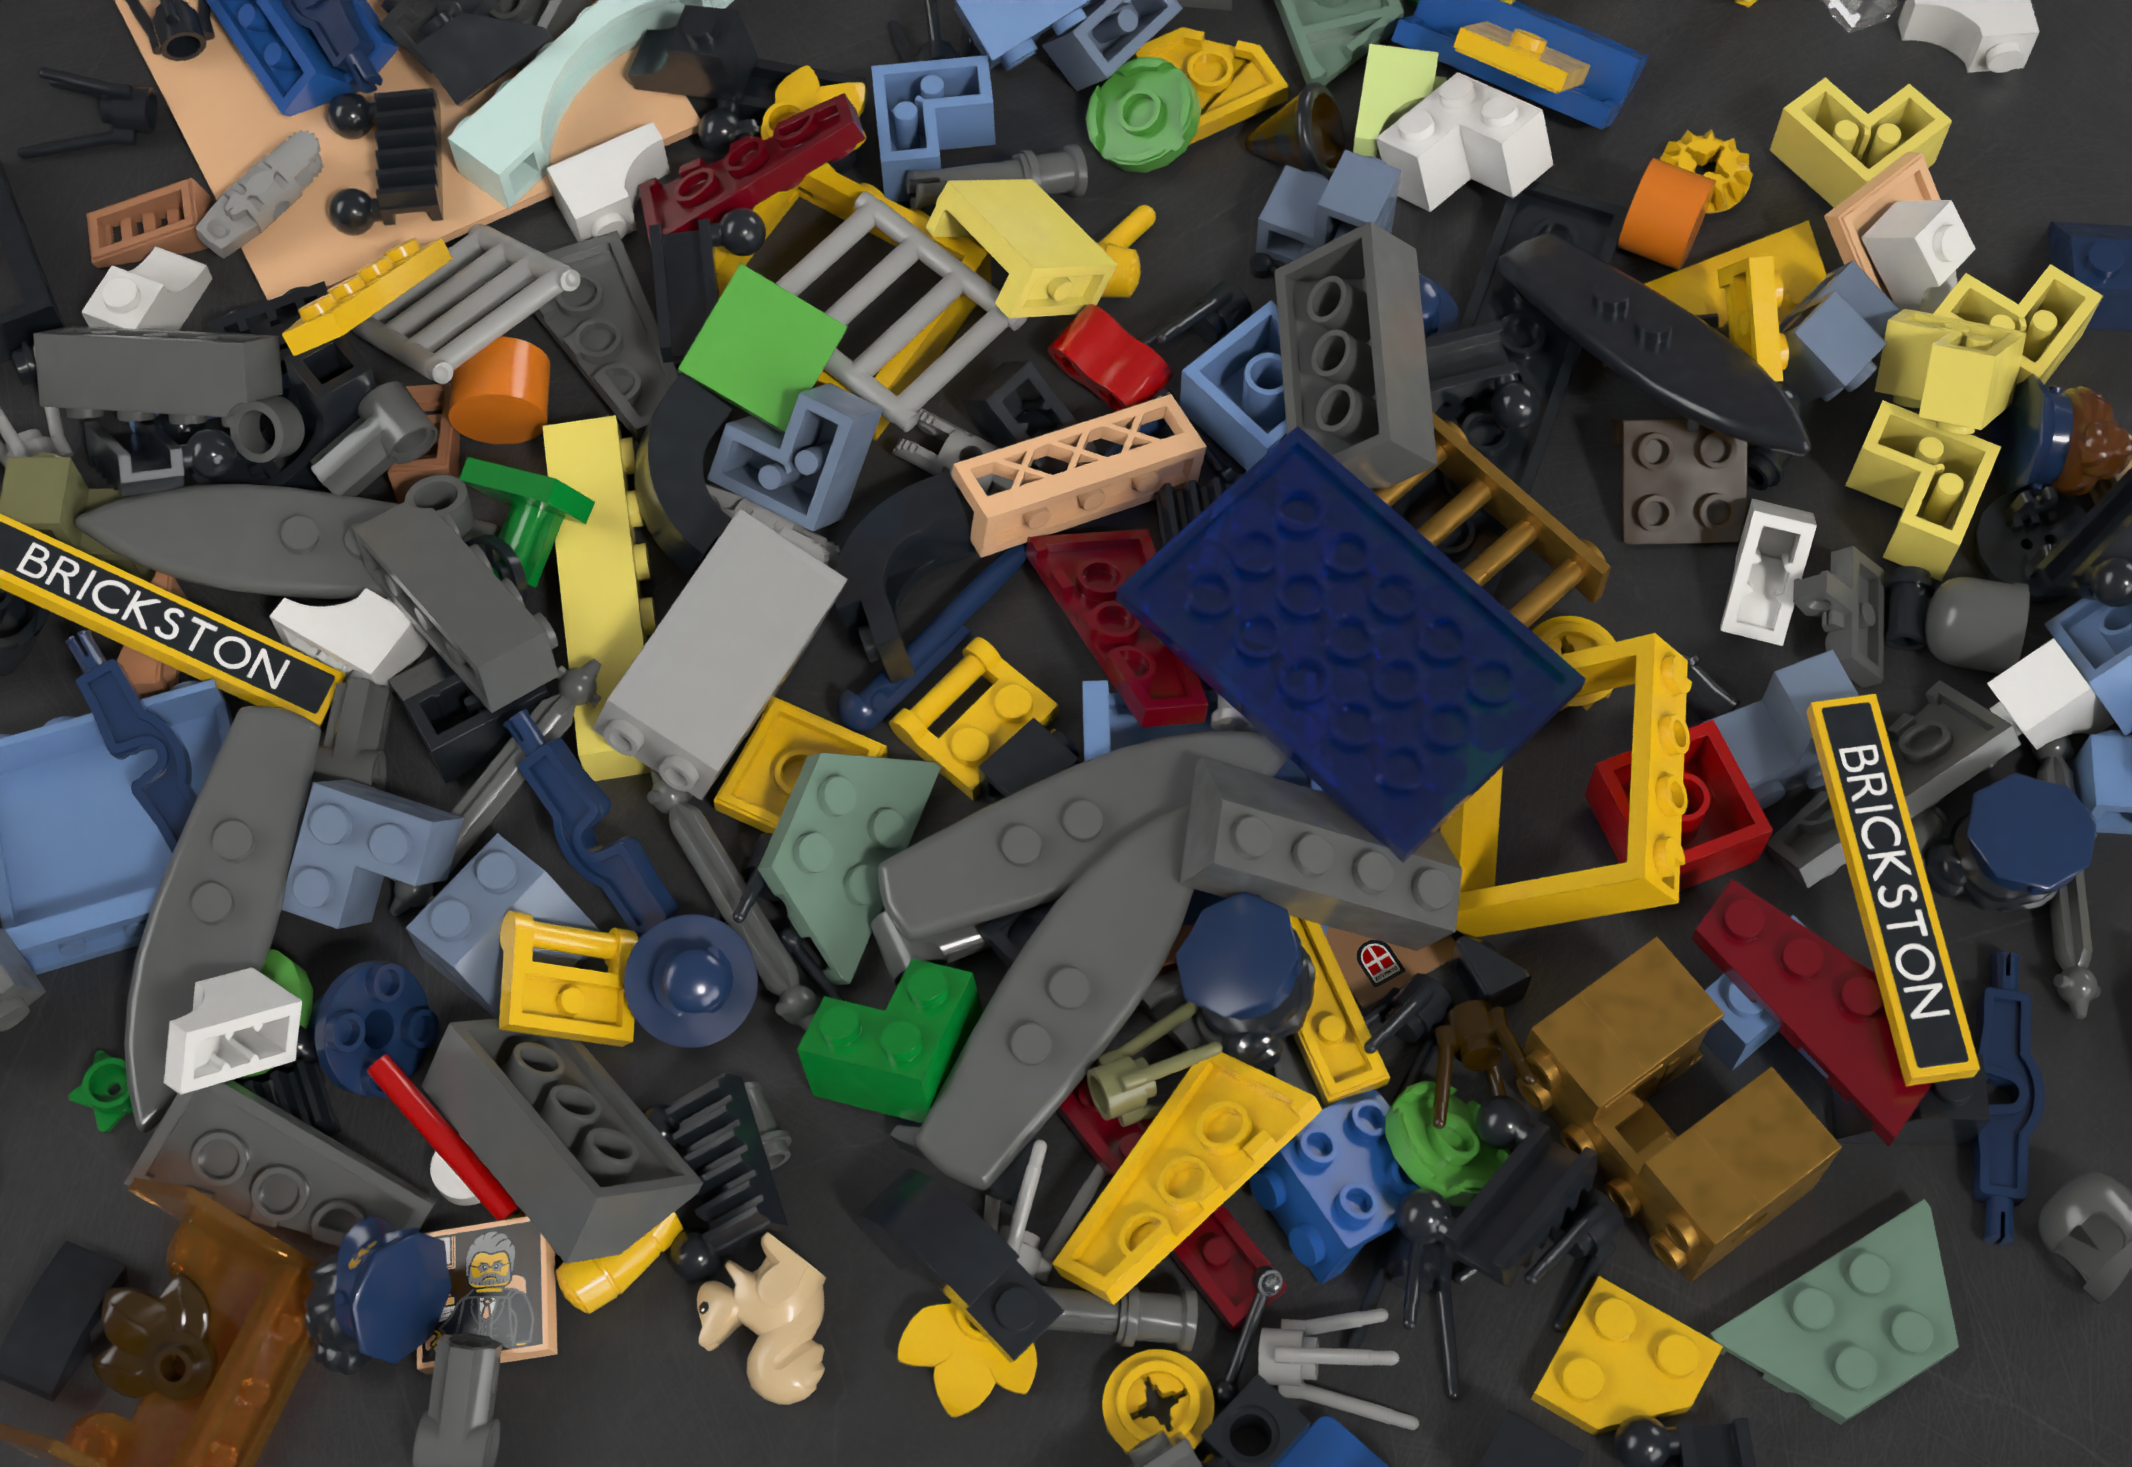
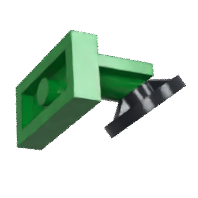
M468 457L459 480L491 499L511 507L499 537L484 534L469 539L465 543L468 547L473 544L485 545L486 557L491 564L494 575L500 581L504 578L510 579L518 589L525 604L527 586L536 588L563 520L586 525L595 501L556 478Z

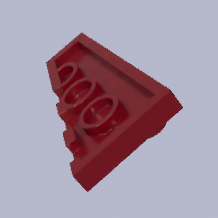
M842 93L778 122L773 132L774 136L762 140L759 137L749 135L731 143L726 157L710 165H706L700 157L680 166L679 174L681 178L663 186L656 177L638 185L650 245L649 225L661 224L663 234L699 230L698 220L710 218V223H717L732 209L748 208L753 210L755 205L775 193L793 189L802 182L808 173L828 161H838L849 155L856 147V144L865 140L857 110L846 94Z

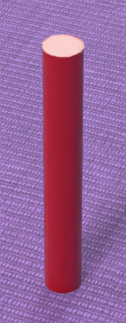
M388 1054L379 1058L368 1068L367 1074L497 1221L508 1220L520 1209L487 1166L479 1160L472 1149Z

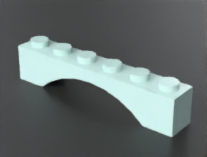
M599 0L593 6L585 8L578 15L575 23L554 42L544 45L531 63L514 78L503 82L495 95L473 115L465 117L457 125L454 133L448 137V141L458 173L503 206L510 209L548 174L546 168L550 167L552 146L560 122L575 96L595 74L620 55L640 46L647 29L662 30L677 26L685 5L726 9L734 0Z

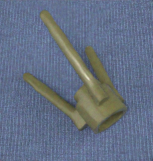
M1187 1002L1119 1048L1104 1053L1096 1061L1098 1067L1092 1068L1087 1072V1083L1092 1100L1103 1119L1108 1121L1118 1117L1122 1127L1146 1119H1155L1166 1103L1147 1104L1148 1098L1156 1096L1157 1087L1155 1080L1196 1065L1222 1052V1045L1219 1042H1212L1150 1066L1142 1057L1135 1060L1131 1058L1192 1017L1202 1007Z

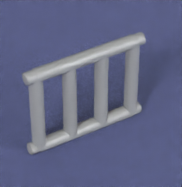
M865 191L857 198L854 204L856 211L775 284L795 296L800 295L875 226L899 245L824 313L844 325H848L918 260L922 261L943 278L854 361L836 348L824 368L826 372L855 395L883 408L881 415L889 422L894 423L904 432H909L919 420V415L916 413L1007 327L1016 331L1026 322L1027 317L1009 319L994 304L1000 293L997 288L883 201L878 200L872 194ZM962 293L987 311L977 323L898 396L873 378L883 366Z
M476 224L469 229L466 237L448 249L453 258L450 262L351 331L428 379L444 384L451 380L455 369L561 292L577 289L581 278L579 273L571 269L570 266L490 226ZM538 277L537 280H535L534 282H532V283H531L530 285H528L526 288H524L523 290H521L519 293H517L516 295H514V296H513L512 298H510L508 301H506V302L503 303L501 306H499L498 308H496L494 311H492L491 313H489L487 316H485L483 319H481V320L478 321L476 324H474L473 326H471L469 329H467L465 332H463V333L460 334L458 337H456L455 339H453L451 342H449L448 344H446V345H445L444 347H442L440 350H438L437 352L433 353V352L436 351L438 348H440L441 346H443L445 343H447L448 341H450V340H451L452 338H454L456 335H458L459 333H461L463 330H465L466 328H468V327H469L470 325H472L474 322H476L477 320H479L481 317H483L484 315H486L488 312H490L491 310H493V309H494L495 307H497L499 304H501L502 302H504L506 299H508L509 297H511L513 294H515L516 292H518L520 289H522L524 286H526L527 284H529L531 281H533L534 279H536V278Z

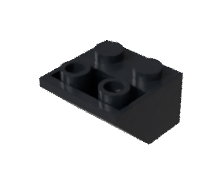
M440 654L388 680L445 783L494 759L512 737L503 724L522 710L527 709L530 715L541 700L550 696L545 685H542L491 713Z

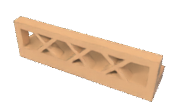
M1172 394L954 463L952 477L974 511L970 541L982 558L1027 543L1028 537L1047 536L1152 501L1155 498V492H1158L1164 483H1171L1176 490L1182 489L1189 480H1195L1198 483L1207 446ZM1164 418L1175 435L1165 439H1158L1139 433L1141 425ZM1100 438L1123 445L1121 453L1109 457L1087 451L1085 448L1088 442ZM1045 456L1069 463L1066 471L1054 475L1030 467L1033 460ZM995 474L1013 480L1014 483L1011 489L987 496L977 478Z

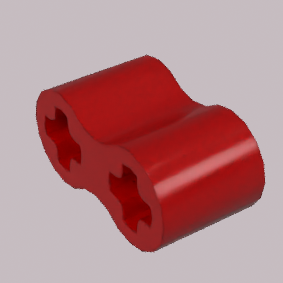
M1088 304L1047 349L1053 361L1068 376L1090 389L1113 412L1151 401L1154 393L1164 388L1173 378L1172 370L1159 354L1146 344L1132 337L1107 312L1094 304Z

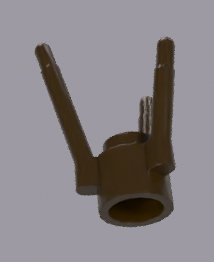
M1485 1000L1463 1002L1448 1012L1446 1017L1447 1026H1439L1435 1029L1439 1049L1433 1103V1126L1436 1129H1442L1446 1126L1453 1053L1455 1058L1462 1062L1465 1068L1472 1071H1485L1492 1097L1507 1095L1498 1066L1502 1060L1504 1050L1507 1052L1524 1083L1527 1085L1536 1083L1537 1076L1529 1062L1525 1059L1526 1055L1510 1029L1504 1007H1496L1493 1003ZM1517 1147L1510 1149L1511 1154Z

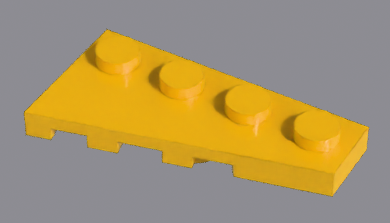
M1808 220L1647 282L1644 285L1694 315L1718 314L1719 327H1723L1728 321L1726 291L1719 288L1717 270L1748 257L1773 255L1774 271L1780 273L1783 282V301L1781 306L1777 308L1778 322L1780 324L1827 275Z
M442 237L421 247L416 238L400 243L384 252V257L357 270V275L328 289L327 295L298 309L301 318L282 333L293 356L345 335L450 262L453 258Z
M1223 1052L1191 1066L1052 1263L1061 1277L1115 1305L1322 1111L1318 1100L1314 1095Z

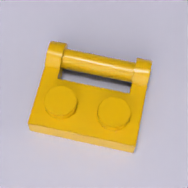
M1773 255L1748 257L1718 269L1719 288L1726 291L1729 339L1761 365L1775 382L1783 381V370L1786 369L1788 364L1789 350L1785 335L1779 333L1777 308L1781 306L1783 301V282L1780 273L1774 271Z
M975 637L963 649L964 658L910 710L902 708L889 721L890 728L905 745L923 760L935 762L941 766L939 773L971 800H974L980 794L978 767L1032 718H1035L1042 726L1047 728L1059 716L1058 704L1004 661L997 650L981 637ZM981 675L993 684L939 739L927 729Z
M508 911L502 921L500 930V945L504 950L499 1030L619 1047L632 1043L634 1039L635 1018L629 1009L624 993V971L626 960L638 941L637 933L633 930L612 928L609 933L537 922L534 921L533 916L529 913ZM533 948L604 959L605 964L608 966V973L532 961Z

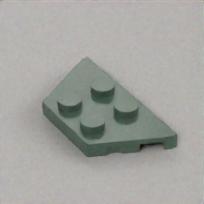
M1274 0L1306 85L1312 82H1318L1324 86L1367 54L1369 44L1378 45L1393 34L1399 19L1403 18L1404 15L1399 0Z
M818 753L807 756L775 828L758 871L772 893L781 898L785 903L788 918L800 937H810L828 965L823 970L824 974L836 986L851 983L872 933L871 923L880 914L883 907L878 885V866L883 861L907 849L941 769V766L935 762Z
M1923 1199L1711 1332L1708 1338L1723 1346L1720 1354L1724 1355L1726 1351L1763 1372L1762 1379L1786 1393L1791 1392L1803 1396L1809 1402L1811 1408L1842 1425L1951 1355L1959 1347L1931 1207Z

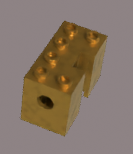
M1655 937L1531 1028L1523 1052L1526 1055L1525 1059L1529 1062L1537 1076L1535 1084L1527 1085L1524 1083L1517 1070L1514 1074L1518 1077L1517 1087L1526 1102L1539 1113L1546 1111L1562 1130L1560 1137L1566 1148L1580 1154L1587 1146L1597 1152V1173L1606 1182L1604 1189L1608 1198L1614 1202L1622 1215L1627 1218L1634 1216L1650 1234V1246L1663 1265L1673 1272L1680 1270L1691 1283L1811 1191L1842 1146L1772 1066L1677 1137L1647 1100L1702 1059L1703 1054L1698 1048L1708 1029L1723 1019L1725 1013L1662 941Z

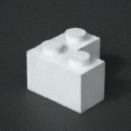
M1459 72L1445 81L1376 138L1381 160L1387 165L1401 170L1397 196L1429 212L1434 210L1470 179L1514 198L1553 166L1543 109Z

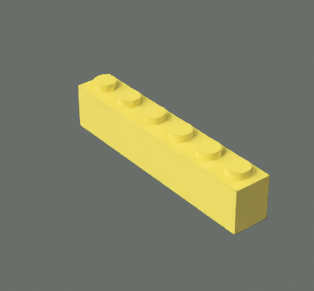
M616 415L543 426L548 477L558 479L595 501L586 525L564 519L555 539L569 669L581 667L592 659H596L602 664L596 678V693L602 697L595 707L587 703L575 708L574 721L578 756L583 769L594 781L651 773L652 768L633 756L617 752L609 746L603 736L592 730L608 697L647 643V636L652 635L658 627L653 597H642L641 581L651 580L652 578L646 543L636 544L634 528L645 526V521L639 508L636 490H629L628 475L635 474L636 449L633 437L622 438Z

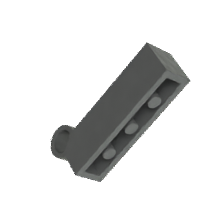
M69 326L33 333L40 407L66 408V416L68 418L78 419L104 416V410L117 411V419L119 421L152 420L156 418L155 413L169 414V423L198 424L207 422V416L221 417V426L230 427L231 438L238 452L246 459L256 463H264L289 456L296 452L302 444L304 422L299 410L288 399L277 396L283 394L279 335ZM262 413L267 415L274 425L275 441L273 446L261 434L259 421Z
M451 475L429 476L418 481L408 490L405 502L353 529L368 574L487 709L493 713L559 676L552 649L558 646V640L550 623L541 613L538 612L532 615L525 608L524 601L513 582L508 578L500 581L494 575L491 564L482 549L477 544L468 547L462 540L475 523V515L465 483Z

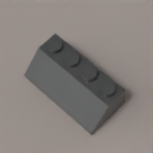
M1370 221L1275 270L1291 486L1299 490L1331 489L1338 482H1341L1347 489L1388 488L1437 466L1417 251L1414 247Z
M1201 757L1196 761L1180 885L1226 898L1242 892L1259 895L1262 899L1287 909L1290 916L1415 951L1456 932L1462 868L1436 825L1209 758Z
M499 1018L449 1023L421 1087L566 1264L620 1255L699 1193L703 1181L581 1041L499 1030Z

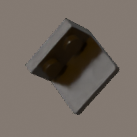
M1681 418L1610 419V444L1621 445V539L1624 543L1740 542L1747 518V442L1726 436L1699 424L1698 431L1686 432Z

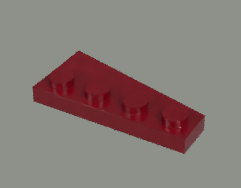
M1138 529L1028 537L1025 556L1141 727L1205 723L1208 702L1191 653L1159 644L1161 631L1150 627L1161 591L1168 593L1170 591L1149 530Z
M1732 879L1695 929L1691 939L1751 1002L1758 1001L1781 1025L1778 1031L1797 1051L1802 1048L1829 1076L1827 1079L1828 1084L1846 1102L1852 1100L1874 1123L1871 1129L1889 1147L1932 1083L1912 1086L1905 1085L1876 973Z

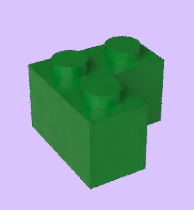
M911 958L885 1011L824 996L797 1048L813 1096L923 1123L960 1052L983 1014L973 973Z

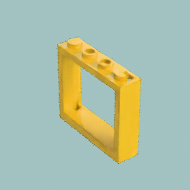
M828 163L808 173L802 182L793 189L777 192L755 205L753 209L764 221L766 240L798 197L846 220L856 211L854 204L857 198L867 191L891 207L992 285L990 253L972 236L933 237L926 229L930 216L919 209H907L886 198L876 187L868 183L858 184L837 173ZM876 226L869 231V233L896 247L899 245ZM723 246L715 247L719 298L740 263L746 265L755 253L749 256H736L726 251ZM962 293L883 366L875 376V379L898 396L936 361L977 304ZM825 370L822 371L813 387L816 388L831 383L854 394ZM882 415L872 438L874 440L879 438L890 423Z
M1656 633L1451 680L1440 832L1462 868L1456 930L1463 935L1477 938L1679 903L1680 865H1685V856L1681 847L1682 814L1685 813L1688 803L1687 792L1683 784L1684 753L1688 751L1690 745L1689 730L1685 722L1686 695L1691 689L1692 681L1687 678L1688 660ZM1635 684L1627 862L1495 886L1506 712Z

